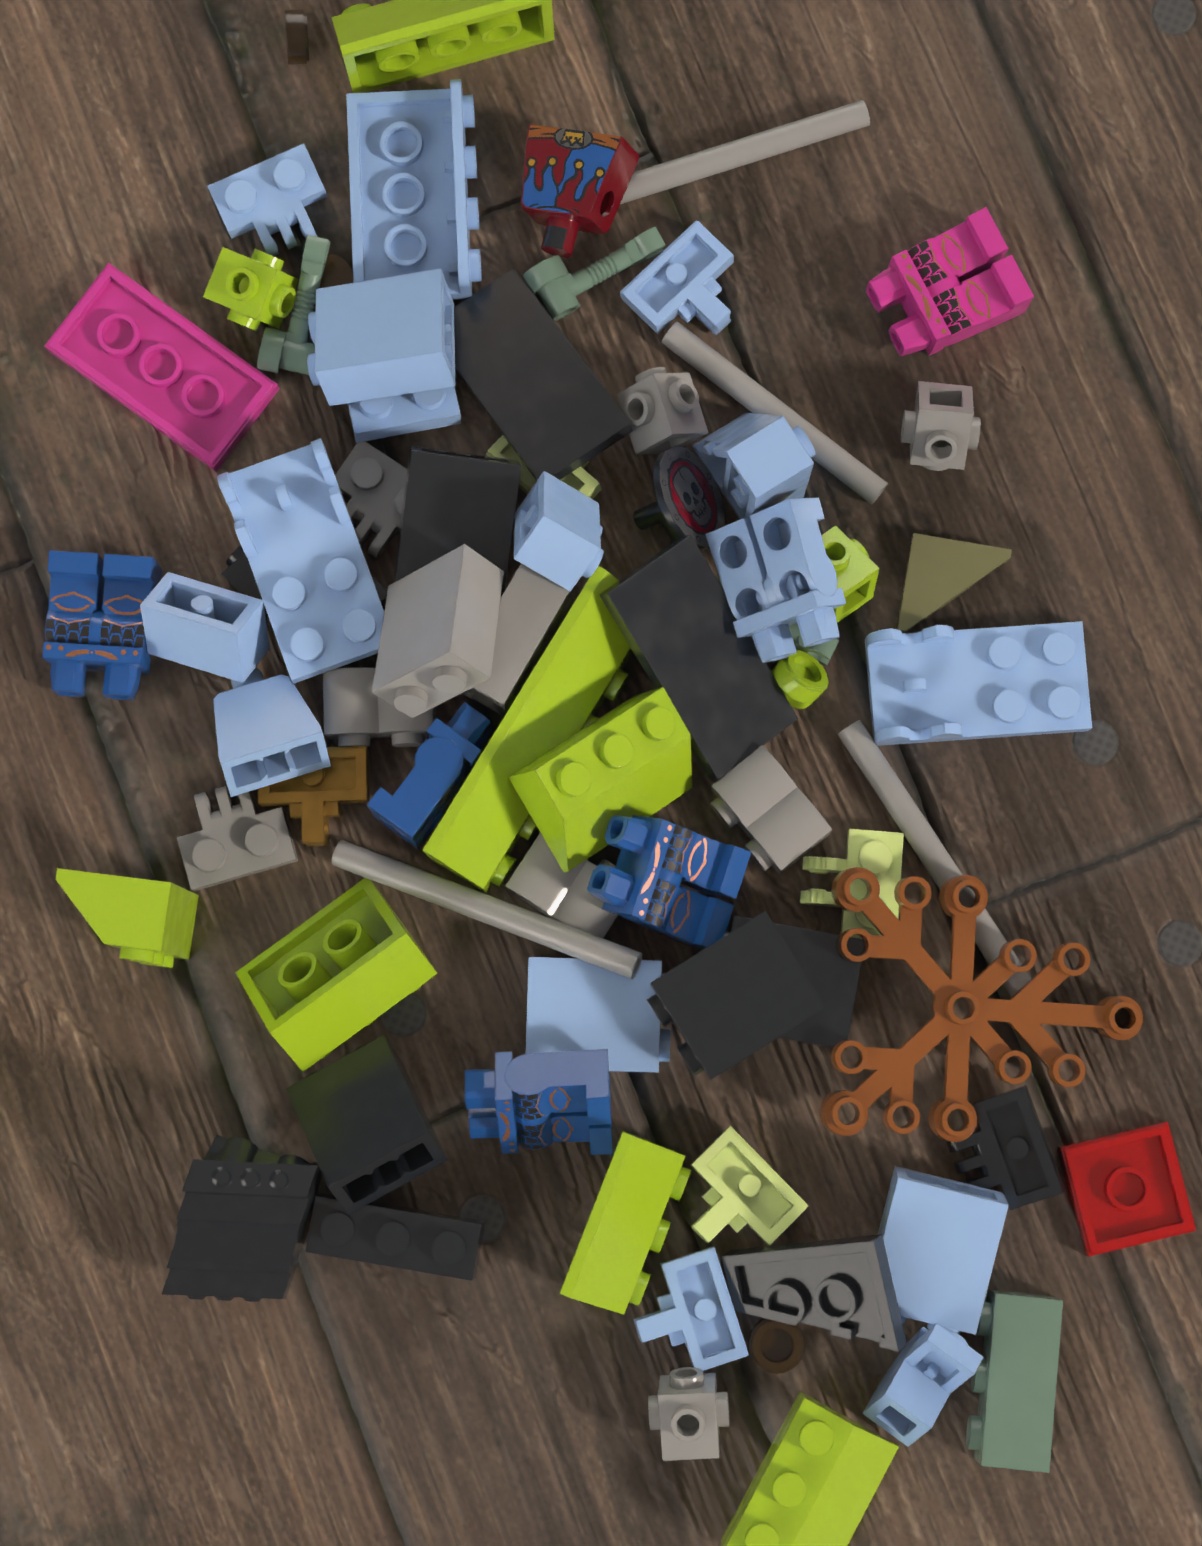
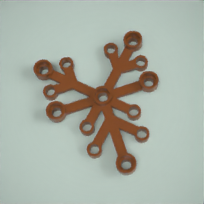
M861 867L849 868L840 872L832 883V897L835 903L847 912H862L882 935H870L869 932L861 928L844 931L837 941V949L841 957L850 962H861L869 957L903 960L934 995L932 1003L933 1017L898 1049L864 1047L860 1042L853 1040H844L834 1046L831 1053V1061L839 1072L857 1074L863 1069L874 1070L853 1091H833L823 1099L820 1106V1119L824 1127L834 1134L851 1136L861 1131L868 1119V1108L888 1089L889 1103L883 1111L885 1126L890 1131L900 1134H908L914 1131L920 1122L919 1110L913 1104L914 1066L946 1037L944 1096L931 1106L928 1114V1123L931 1131L942 1140L961 1142L969 1138L977 1125L976 1111L967 1101L970 1038L994 1064V1072L1002 1082L1020 1084L1027 1080L1032 1068L1028 1056L1021 1051L1011 1050L987 1021L1008 1022L1047 1067L1050 1080L1062 1087H1074L1080 1084L1085 1076V1065L1078 1056L1065 1053L1040 1024L1095 1027L1102 1036L1112 1040L1130 1039L1141 1029L1143 1023L1142 1010L1136 1001L1126 996H1109L1101 1000L1098 1005L1041 1002L1068 976L1081 975L1088 969L1090 954L1079 943H1064L1058 946L1053 953L1052 960L1009 1000L989 999L988 997L1015 972L1030 970L1036 962L1037 953L1035 947L1027 940H1009L1002 945L999 956L973 979L976 917L984 911L988 901L985 885L974 876L960 875L952 877L942 885L939 893L941 908L948 916L952 917L949 977L921 946L922 908L931 899V887L925 879L911 876L903 878L897 883L894 897L899 905L898 918L879 898V882L871 871ZM855 879L862 880L867 886V894L862 900L855 899L850 893V885ZM909 883H915L921 890V897L915 904L908 902L904 895V890ZM964 886L971 888L975 895L974 903L970 907L963 906L959 901V892ZM854 934L860 936L864 942V949L858 956L852 955L847 949V941ZM1016 945L1022 947L1026 954L1025 961L1021 966L1014 965L1010 959V952ZM1069 949L1076 951L1079 956V963L1073 970L1067 968L1064 963V955ZM960 997H963L969 1003V1012L962 1019L958 1018L953 1011V1004ZM1120 1008L1126 1009L1130 1016L1129 1023L1124 1028L1118 1027L1115 1022V1014ZM849 1046L855 1048L858 1053V1061L851 1068L845 1067L841 1061L842 1051ZM1014 1056L1019 1060L1021 1068L1020 1072L1011 1078L1005 1072V1062L1008 1058ZM1064 1060H1069L1074 1067V1074L1067 1081L1063 1080L1059 1075V1066ZM844 1103L852 1104L855 1109V1117L848 1124H843L838 1118V1110ZM900 1106L906 1107L910 1114L908 1123L903 1127L896 1126L893 1121V1113ZM955 1109L960 1110L964 1116V1123L958 1130H952L947 1121L948 1115Z

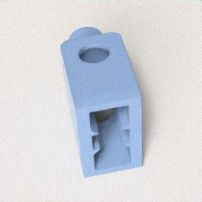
M255 668L244 683L231 679L233 689L219 693L213 699L218 757L230 797L331 766L321 726L289 676L281 674L264 680L262 672Z

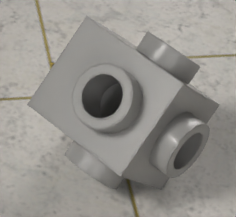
M665 367L648 369L635 376L636 383L617 394L622 412L632 425L633 432L629 435L636 455L657 454L673 446L683 447L708 433L699 404V396L693 385L690 373H667Z
M918 381L914 411L904 410L901 427V443H910V465H920L934 471H943L948 468L964 470L967 450H977L981 426L980 417H973L972 386Z
M683 1367L672 1370L669 1375H660L658 1395L648 1397L650 1430L661 1431L663 1461L719 1458L720 1427H729L730 1421L728 1392H717L716 1373H703V1370L699 1368Z

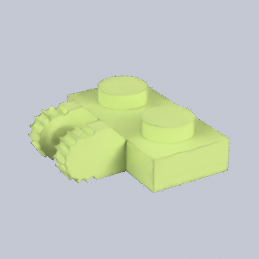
M849 829L847 832L846 859L805 856L803 857L802 869L815 874L840 873L843 870L855 867L871 871L879 882V898L898 918L899 905L895 900L894 890L897 883L901 880L904 833ZM855 879L850 885V893L855 899L862 900L867 894V886L862 880ZM814 888L801 891V904L839 907L832 897V892ZM842 909L841 934L848 929L861 928L869 932L870 935L882 936L862 912H847ZM856 934L850 936L852 938L862 939L860 936Z

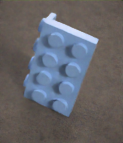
M461 79L450 80V89L346 94L353 283L441 268L452 300H466L472 296V282L482 281L480 249H470V230H479L478 198H468L467 179L477 178L475 146H466L465 128L475 127L473 94H463Z

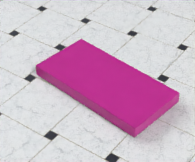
M109 262L44 345L51 354L215 472L222 466L280 389L276 382Z

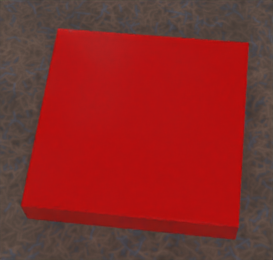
M1160 1122L1058 1147L1085 1256L1090 1257L1196 1231L1168 1122Z

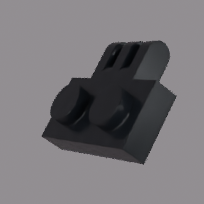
M1027 1085L974 1102L972 1106L976 1111L981 1130L973 1132L964 1141L946 1142L950 1153L960 1152L971 1146L974 1156L955 1162L954 1165L957 1173H963L979 1167L982 1177L971 1178L964 1183L986 1189L1001 1184L1010 1210L1062 1194L1065 1191Z

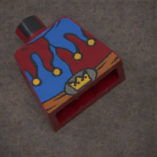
M529 124L521 205L522 209L538 224L546 226L541 250L554 256L559 255L560 257L568 258L572 256L578 231L604 234L610 229L640 156L622 136Z

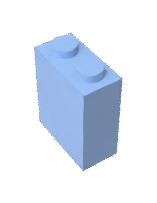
M441 268L316 289V311L310 312L308 315L309 331L315 344V353L308 354L307 365L313 386H321L329 406L455 386L454 302Z
M529 957L525 1054L608 1049L609 1071L659 1073V1062H670L671 1029L660 1028V1021L647 999L655 995L650 983L665 974L661 973L662 961L642 960L636 976L630 979L578 958Z
M895 1166L878 1234L883 1236L902 1324L905 1323L906 1318L928 1323V1329L938 1323L946 1330L953 1331L959 1335L961 1331L976 1335L1009 1206L1003 1192Z

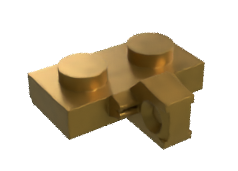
M367 746L326 747L331 764L330 767L259 788L258 804L262 807L289 806L291 819L302 818V843L306 844L307 847L329 846V817H340V804L368 803L370 801L369 749Z

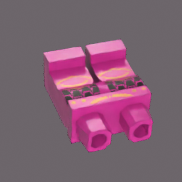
M987 207L967 216L965 222L934 238L927 239L908 251L904 250L892 256L888 268L868 282L866 293L878 313L901 302L908 318L891 325L888 331L891 341L900 356L923 349L931 356L943 350L946 346L958 343L1025 313L1034 295L1012 254L1004 258L1009 248Z

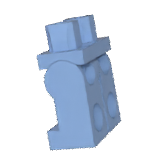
M819 497L788 499L752 514L750 518L740 519L705 534L729 607L737 621L733 622L737 638L752 636L762 663L777 661L797 653L789 628L792 624H798L804 647L819 645L840 637L834 608L846 604L842 588H837L836 571L826 554L818 521L825 518Z

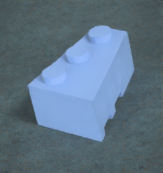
M747 412L692 445L704 465L711 472L716 484L739 520L750 518V515L788 499L804 498L814 465L811 457L816 454L811 441L802 428L797 426L792 429L784 416Z

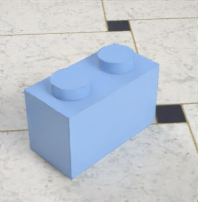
M543 471L515 512L514 559L571 592L581 576L589 578L595 572L603 557L604 550L601 549L600 538L603 527L600 526L599 503Z
M167 572L140 604L148 654L244 683L270 649L264 600Z

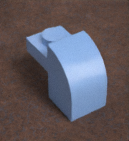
M938 1323L929 1330L922 1327L910 1339L890 1366L862 1414L909 1447L932 1428L950 1393L975 1374L983 1356L969 1347L962 1336L953 1331L946 1330Z

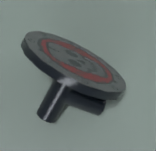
M673 446L661 452L654 464L653 484L657 501L634 511L633 518L637 527L641 530L662 523L673 542L681 536L691 534L699 549L707 550L710 547L705 534L725 526V510L721 494L711 472L701 459L687 448Z

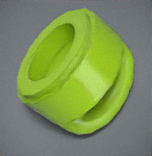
M796 650L797 653L780 659L771 672L791 707L805 709L819 698L827 689L829 682L825 669L816 658L806 652Z

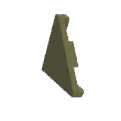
M913 533L896 629L901 630V633H906L929 615L941 609L971 588L979 580L1008 562L1011 558L1012 549Z

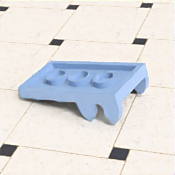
M321 438L311 441L310 445L235 472H225L217 475L219 487L235 522V532L248 558L293 683L377 654L384 617L383 606Z
M1083 621L953 630V627L947 625H935L924 628L916 633H901V630L889 628L872 632L865 638L872 736L877 746L1084 732L1092 729Z

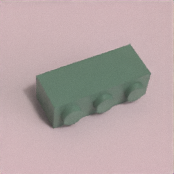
M988 1289L987 1302L983 1304L976 1335L984 1336L983 1359L975 1374L971 1376V1391L979 1393L978 1415H969L966 1430V1447L968 1450H974V1459L981 1466L1049 1473L1063 1309V1300L1055 1296Z

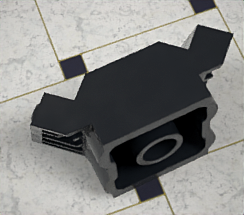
M216 1135L203 1160L193 1159L182 1190L185 1192V1196L176 1218L178 1220L175 1243L167 1265L170 1271L162 1295H186L189 1299L203 1300L206 1296H214L217 1300L231 1301L235 1297H241L249 1302H259L262 1298L286 1299L300 1251L307 1238L315 1196L317 1195L322 1175L319 1166L310 1165L308 1161L296 1155L286 1154L280 1156L259 1149L254 1143L245 1138H225Z

